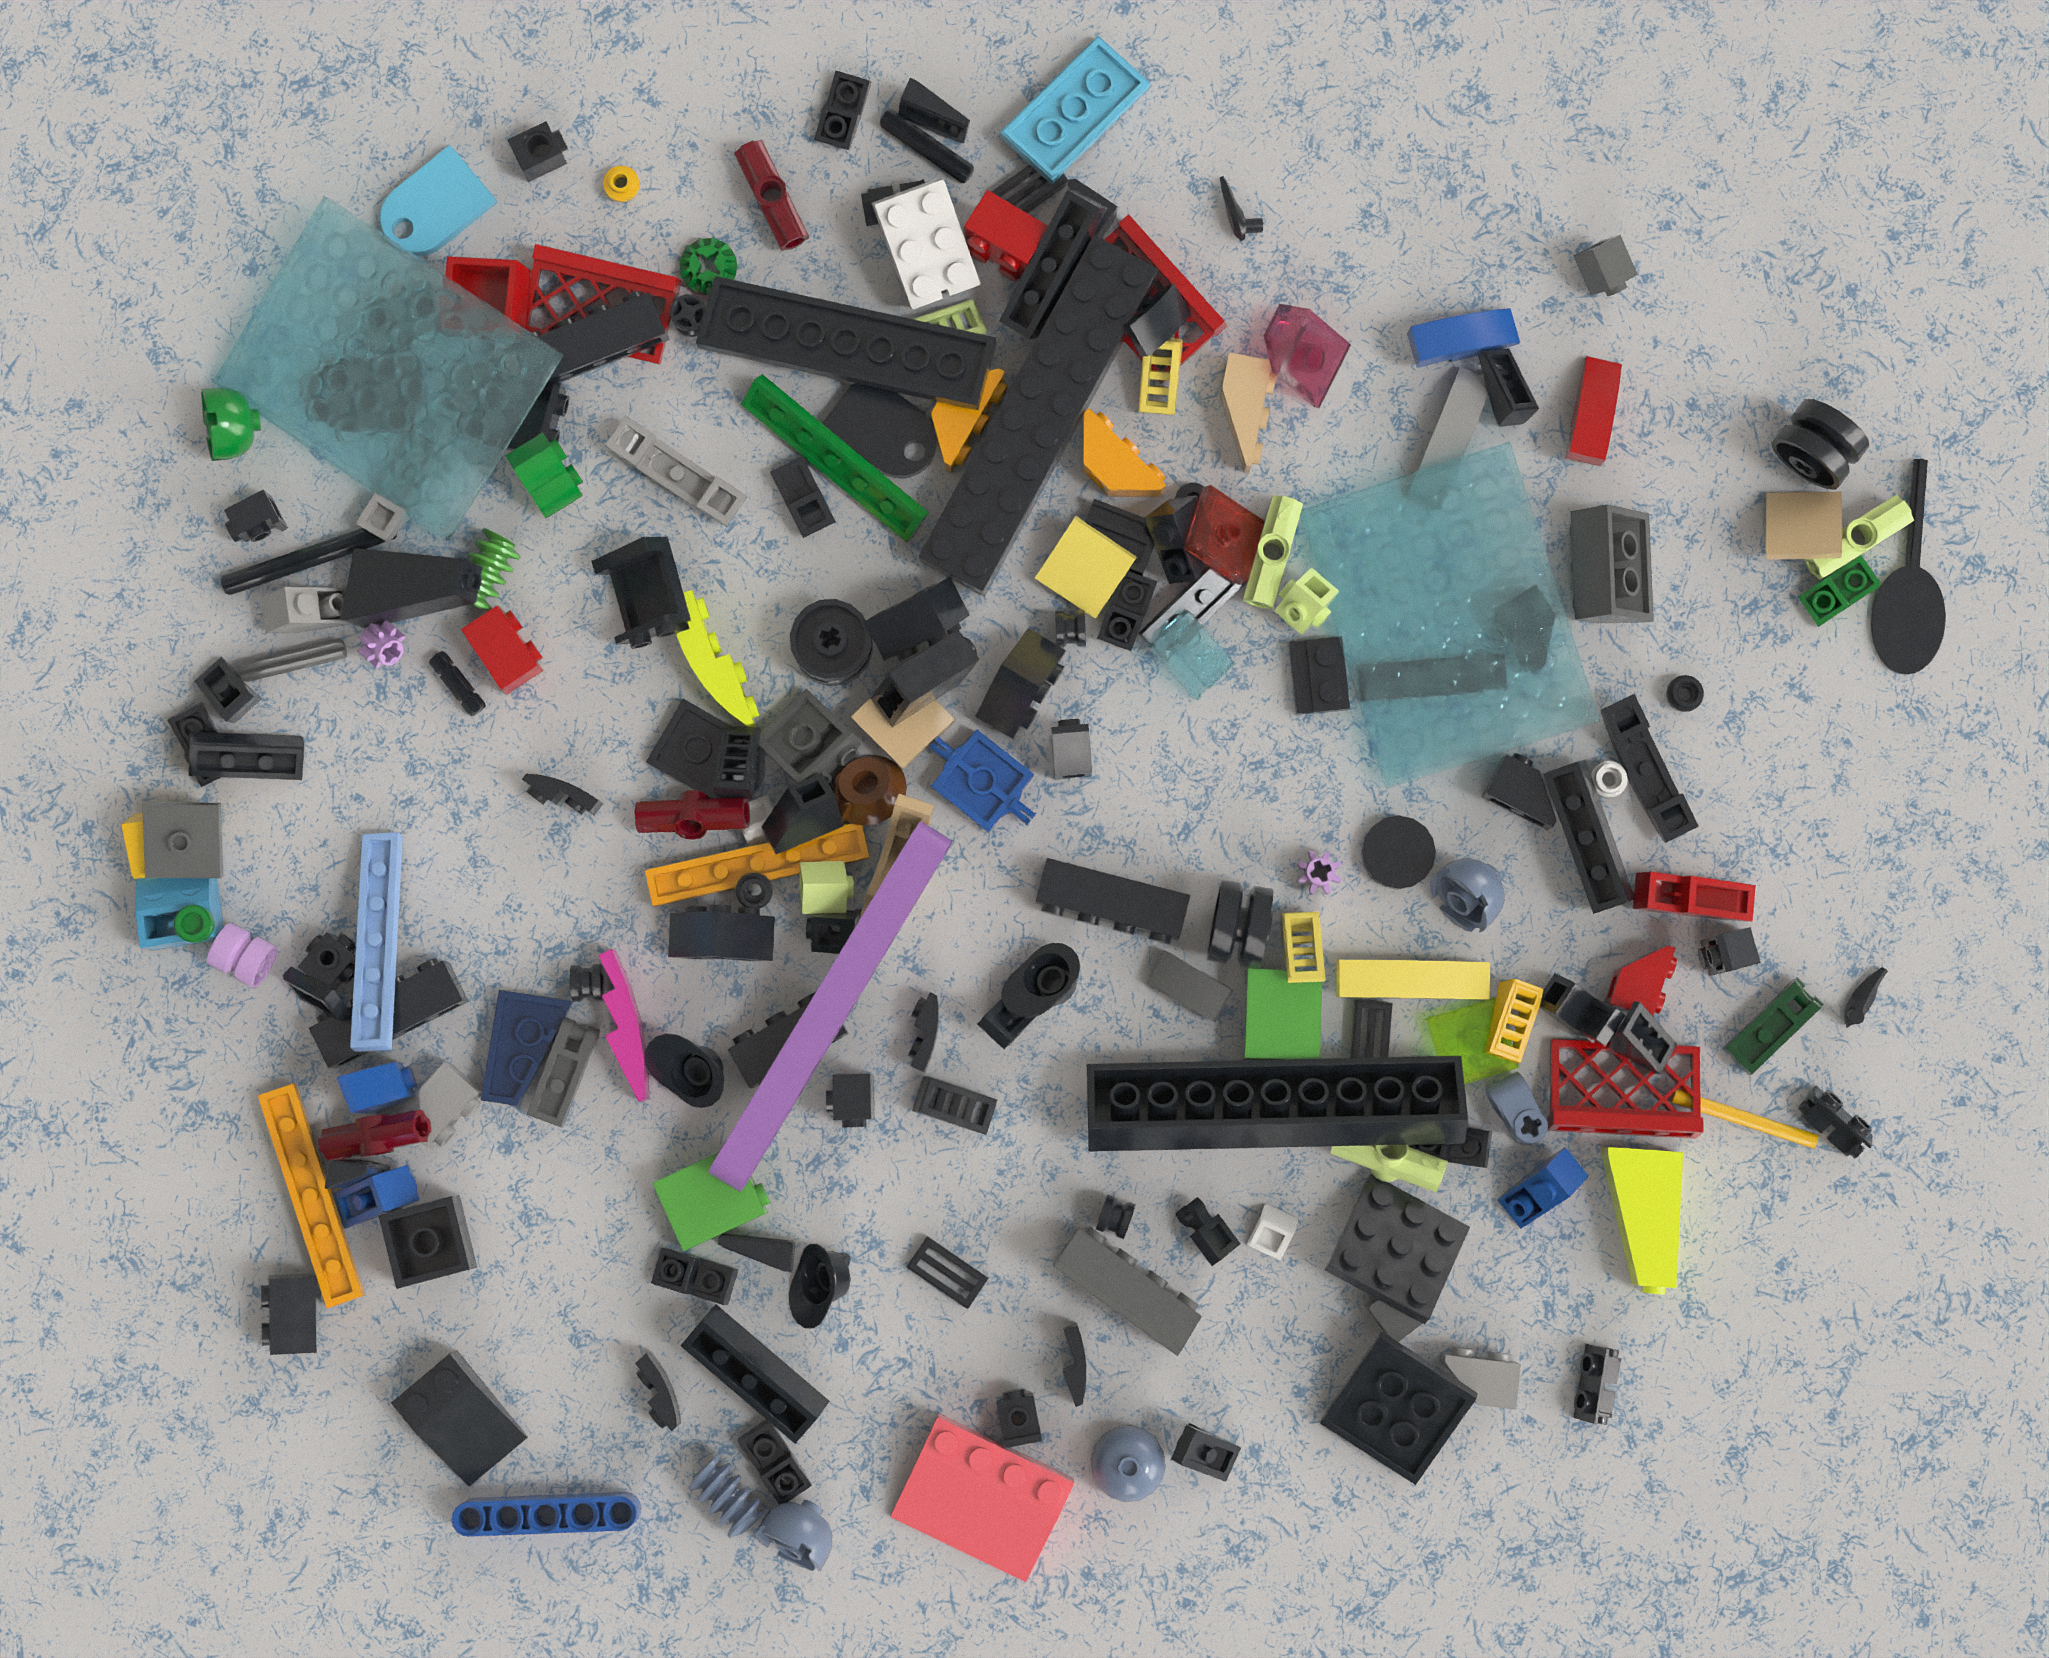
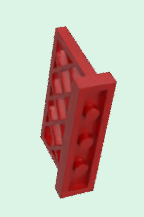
M1128 214L1118 223L1119 226L1104 240L1114 244L1120 238L1129 248L1128 253L1134 254L1139 259L1158 268V282L1164 288L1170 283H1174L1191 312L1186 322L1196 323L1204 332L1194 343H1182V348H1187L1181 355L1180 366H1182L1212 337L1218 336L1227 327V324ZM1157 282L1150 293L1151 298L1161 291L1157 290ZM1180 329L1174 334V338H1179ZM1127 335L1124 342L1142 361L1143 356L1139 354L1131 338ZM1155 364L1151 365V370L1160 371ZM1168 365L1163 371L1170 372L1171 366Z
M535 244L532 255L534 263L529 284L525 333L529 334L540 331L542 335L552 330L556 323L569 319L579 312L583 318L588 317L584 309L599 299H602L604 304L609 305V308H611L612 306L606 295L617 288L626 289L628 294L633 293V291H642L643 294L650 292L652 296L666 299L663 314L660 316L668 334L671 321L670 307L676 299V295H679L682 282L680 279L674 276ZM542 270L556 273L562 283L561 287L546 296L539 286ZM563 275H567V276H571V277H575V278H573L572 280L566 282V280H565V278L563 277ZM583 279L591 281L598 294L580 304L570 287ZM598 283L609 285V287L602 291ZM566 290L576 308L559 318L549 301ZM538 293L541 299L535 302L536 294ZM545 304L555 321L543 329L529 326L532 312ZM666 342L655 346L654 355L638 352L628 357L661 365Z
M1552 1039L1550 1041V1114L1547 1116L1548 1131L1696 1139L1704 1132V1119L1701 1117L1700 1047L1676 1045L1669 1060L1674 1055L1690 1056L1691 1071L1681 1079L1666 1064L1663 1071L1676 1085L1665 1096H1662L1648 1081L1655 1073L1650 1072L1644 1077L1629 1062V1059L1608 1048L1611 1042L1604 1046L1595 1041L1593 1043L1590 1041ZM1559 1049L1574 1050L1584 1061L1572 1073H1569L1559 1062ZM1583 1050H1589L1594 1052L1590 1056H1588ZM1600 1051L1611 1052L1621 1062L1608 1076L1592 1060ZM1586 1064L1602 1079L1589 1093L1573 1077ZM1623 1066L1639 1081L1627 1094L1610 1079ZM1559 1072L1565 1077V1079L1560 1084ZM1690 1077L1691 1088L1685 1083ZM1568 1081L1584 1097L1575 1106L1559 1105V1089ZM1605 1083L1621 1099L1612 1108L1602 1107L1592 1097ZM1642 1085L1658 1101L1650 1110L1639 1109L1629 1098ZM1680 1087L1692 1098L1691 1112L1677 1111L1666 1099ZM1588 1101L1593 1107H1585L1581 1105ZM1623 1103H1625L1630 1109H1624V1108H1618V1107H1620ZM1662 1105L1667 1111L1656 1109Z

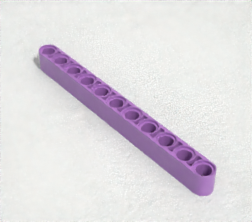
M921 821L918 823L708 1171L709 1174L739 1192L743 1190L914 908L953 840Z

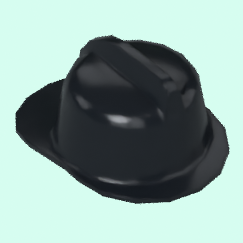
M1050 943L1041 946L1005 981L1001 995L1006 1009L1018 1017L1031 1018L1042 1015L1053 1006L1065 1003L1076 990L1081 967L1078 955L1071 947L1063 943Z
M668 1033L656 1036L648 1043L645 1050V1064L649 1073L660 1084L693 1107H709L720 1099L724 1091V1066L721 1058L714 1050L707 1046L695 1045L680 1035Z
M809 1244L804 1248L789 1290L790 1310L798 1325L805 1329H814L819 1326L826 1317L831 1303L840 1299L848 1292L851 1281L849 1271L850 1255L845 1252L826 1251L819 1244Z

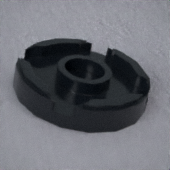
M1400 815L1384 818L1372 826L1364 838L1361 850L1363 866L1371 879L1384 887L1396 890L1413 887L1425 879L1433 868L1436 855L1434 840L1427 828L1414 818Z

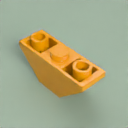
M999 368L989 371L979 410L937 401L931 412V419L946 471L952 473L956 465L962 467L968 459L972 450L968 444L974 434L979 436L982 434L990 419L986 415L992 403L998 405L1007 391L1008 385L1004 384L1005 371Z
M1088 408L1083 416V472L1108 497H1160L1166 489V484L1163 482L1166 477L1161 470L1153 463L1146 465L1137 456L1140 453L1139 449L1128 438L1124 437L1121 440L1112 431L1114 428L1113 423L1102 412L1099 411L1095 414Z

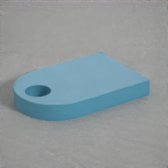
M449 145L387 196L381 208V226L390 243L399 251L412 256H425L441 249L498 202L452 146ZM401 222H410L413 224L412 234L404 239L397 238L394 233L396 226Z

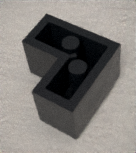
M949 576L873 615L864 622L883 660L885 661L897 656L899 661L919 652L916 645L927 641L929 646H932L957 629H962L959 622L970 616L952 578Z
M1028 628L1001 664L975 717L1012 739L1021 727L1028 730L1038 713L1033 708L1035 702L1039 704L1043 702L1051 686L1055 685L1065 666L1059 663L1066 650Z
M709 905V911L707 906H685V912L670 913L668 957L694 960L773 961L775 917L760 915V908L739 907L738 913H732L730 905Z

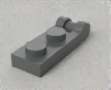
M567 1017L563 1019L526 1115L561 1128L564 1127L588 1061L598 1041L599 1029L591 1026L586 1029L576 1025L575 1020ZM570 1039L581 1042L578 1053L566 1049Z

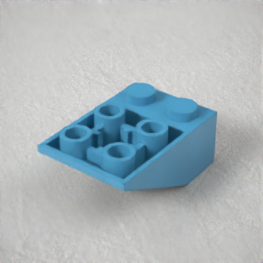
M218 878L136 879L135 915L140 948L154 951L199 944L184 941L177 935L174 928V919L177 913L188 905L202 906L212 913L215 920L214 931L207 940L200 943L214 941L224 928Z

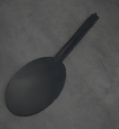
M1913 459L1909 508L1912 511L1911 514L1914 521L1908 525L1905 566L1895 570L1884 580L1876 594L1871 614V633L1878 656L1890 670L1903 675L1919 672L1933 660L1942 643L1946 623L1945 603L1940 587L1930 573L1920 568L1928 460Z

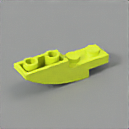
M692 590L683 592L691 621L687 622L690 629L676 633V636L692 670L709 694L728 714L745 727H756L753 718L760 715L753 695L746 697L742 683L748 682L741 661L734 663L730 654L717 658L716 654L721 653L722 650L715 631L708 633L704 620L710 618L704 598L697 599Z

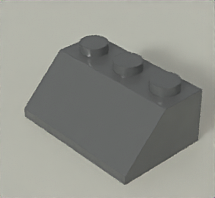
M1608 504L1570 511L1571 525L1569 533L1572 539L1571 572L1573 574L1574 587L1572 606L1575 612V620L1596 624L1653 622L1649 513Z

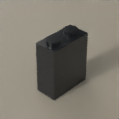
M957 629L889 672L871 699L890 726L893 728L960 685L979 661L974 644L968 638L963 637Z

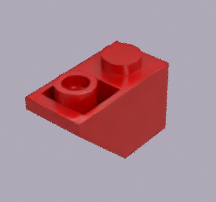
M1669 945L1661 947L1616 969L1604 1002L1618 1008L1622 1012L1628 1013L1633 1002L1637 1001L1652 1016H1654V1013L1659 1014L1666 998V993L1661 992L1665 979H1671L1677 965V958L1673 957L1675 947Z

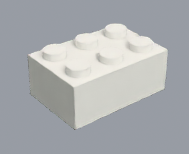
M938 178L872 202L906 301L912 310L943 299L941 294L943 290L951 296L981 285L944 179Z

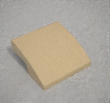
M1842 491L1766 493V559L1842 558Z
M871 698L851 716V719L902 770L928 745L930 746L934 743V740L938 736L940 737L956 721L936 700L893 728Z

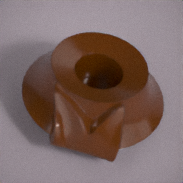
M865 755L857 757L846 766H843L835 775L831 789L836 796L842 822L848 821L856 825L868 826L881 823L892 816L898 795L906 796L907 784L903 771L895 762L879 755Z

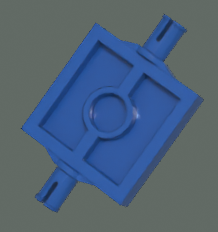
M978 729L975 730L965 744L959 746L956 750L939 736L934 740L936 744L932 743L929 749L946 761L942 773L931 785V788L989 833L1000 818L1010 812L1025 823L1026 826L1031 822L1027 816L1033 819L1037 814L1019 801L1024 788L1032 780L1034 774Z

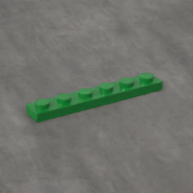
M761 374L754 379L741 403L744 408L906 543L915 536L929 514L926 509L766 376Z

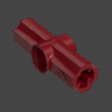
M762 139L758 141L752 140L742 145L734 152V156L780 250H791L802 245L804 241L809 239V235L787 192L785 182L781 179ZM775 189L780 191L781 195L775 201L770 202L762 198L768 190Z
M695 790L683 792L678 800L636 802L634 810L635 826L638 833L676 832L680 837L690 840L704 837L707 830L746 829L750 825V804L748 799L709 798L705 793Z
M411 1110L390 1116L389 1114L367 1116L355 1119V1123L322 1129V1134L318 1138L319 1151L323 1153L326 1161L346 1159L357 1155L365 1157L394 1152V1148L428 1142V1136L432 1132L431 1123L423 1110Z

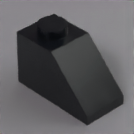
M1513 753L1512 757L1506 754L1498 763L1482 798L1548 831L1554 827L1557 820L1540 771L1532 767L1534 762L1527 757L1517 753Z

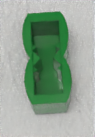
M541 433L505 455L546 519L583 496L578 488V485L582 484L583 481L572 464L565 467L562 463V460L566 459L567 456L556 438L549 442L544 433Z

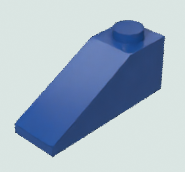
M392 1062L337 1077L350 1113L376 1114L416 1097L413 1088L417 1087L416 1079L410 1067L404 1068L402 1062Z

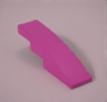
M610 949L598 956L615 989L601 996L618 1029L605 1035L638 1102H645L650 1099L649 1070L645 1064L646 1044L643 1025L632 986L617 951Z

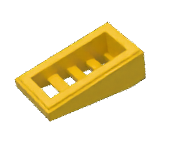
M1518 979L1499 982L1486 1053L1516 1064L1521 1063L1540 1007L1543 994L1542 988ZM1511 1009L1519 1011L1518 1016L1510 1014ZM1506 1024L1515 1026V1032L1506 1029ZM1501 1038L1513 1041L1512 1047L1500 1043Z

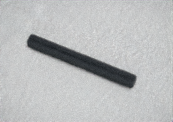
M361 528L223 575L220 578L221 585L226 594L232 595L353 553L354 548L367 549L386 541Z

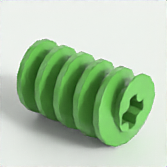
M483 528L482 533L487 537L488 541L476 540L475 542L481 554L473 552L468 554V558L472 563L483 567L482 583L478 591L477 601L470 605L477 609L489 611L492 607L485 598L487 596L499 597L498 592L492 587L493 584H506V581L499 573L501 571L513 572L514 570L507 562V559L519 560L521 556L514 549L515 544L487 528Z

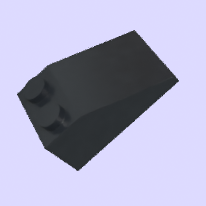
M458 1350L448 1354L391 1402L411 1429L469 1487L528 1438Z

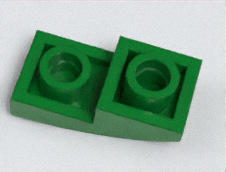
M1860 555L1798 596V598L1819 627L1880 587L1882 583L1864 557Z

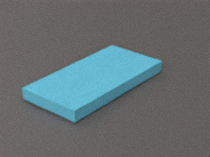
M1097 36L1000 131L999 137L1052 185L1150 88L1151 83L1100 36Z

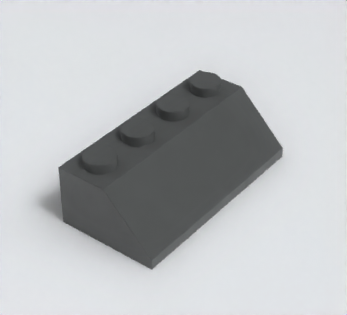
M1089 1226L1086 1231L1078 1227L1054 1261L1053 1267L1178 1356L1202 1317L1195 1311L1199 1304L1182 1292L1175 1297L1165 1290L1168 1284L1166 1280L1152 1270L1147 1275L1140 1272L1134 1267L1138 1260L1121 1248L1115 1254L1104 1246L1107 1238Z

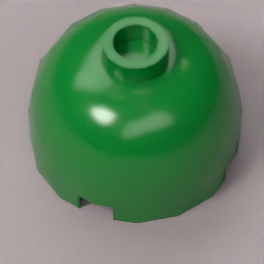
M202 389V413L208 435L206 440L211 461L229 460L246 453L253 444L254 431H261L258 409H251L247 398L233 389Z

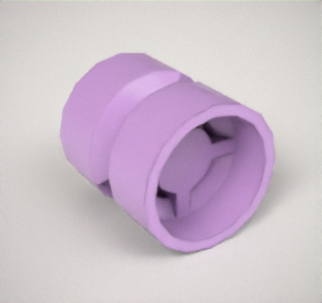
M230 922L217 935L206 961L208 965L225 974L234 971V976L237 977L238 981L255 989L263 982L272 968L278 953V947L259 937L251 940L249 931Z

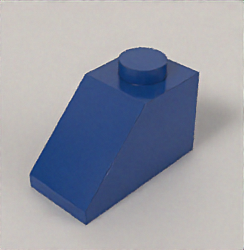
M408 1165L368 1177L333 1194L345 1229L377 1218L379 1215L401 1209L420 1200L416 1181L411 1175Z

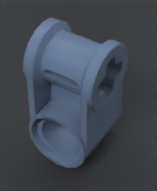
M1518 1071L1485 1089L1486 1096L1493 1109L1502 1119L1511 1137L1516 1142L1522 1145H1530L1541 1141L1548 1131L1546 1118L1534 1100L1530 1087ZM1523 1118L1527 1122L1534 1121L1537 1127L1532 1130L1534 1136L1530 1133L1523 1134L1520 1128L1525 1125Z

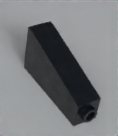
M354 548L340 620L366 628L371 623L382 625L385 620L393 623L474 604L477 601L478 591L482 583L483 567L462 558Z

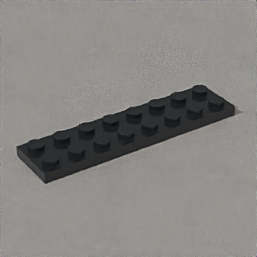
M715 276L696 340V345L699 349L974 410H979L997 344L996 337L718 276Z

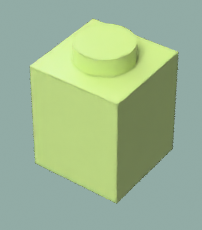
M844 861L800 862L798 892L802 914L846 913L847 898H853L854 881L853 876H847Z

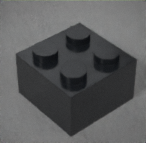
M460 1195L442 1198L378 1216L396 1289L478 1268Z

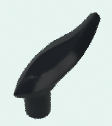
M1221 176V190L1228 220L1234 235L1240 241H1243L1248 233H1262V218L1245 219L1244 213L1236 202L1229 184L1224 176Z
M1881 967L1865 979L1853 992L1844 1012L1846 1028L1864 1021V1015L1873 1004L1878 986L1888 970Z

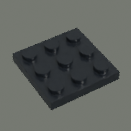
M1371 1173L1360 1192L1324 1270L1425 1325L1432 1315L1470 1226L1400 1188L1375 1178Z
M1381 1331L1322 1416L1320 1424L1416 1485L1473 1405L1478 1393Z

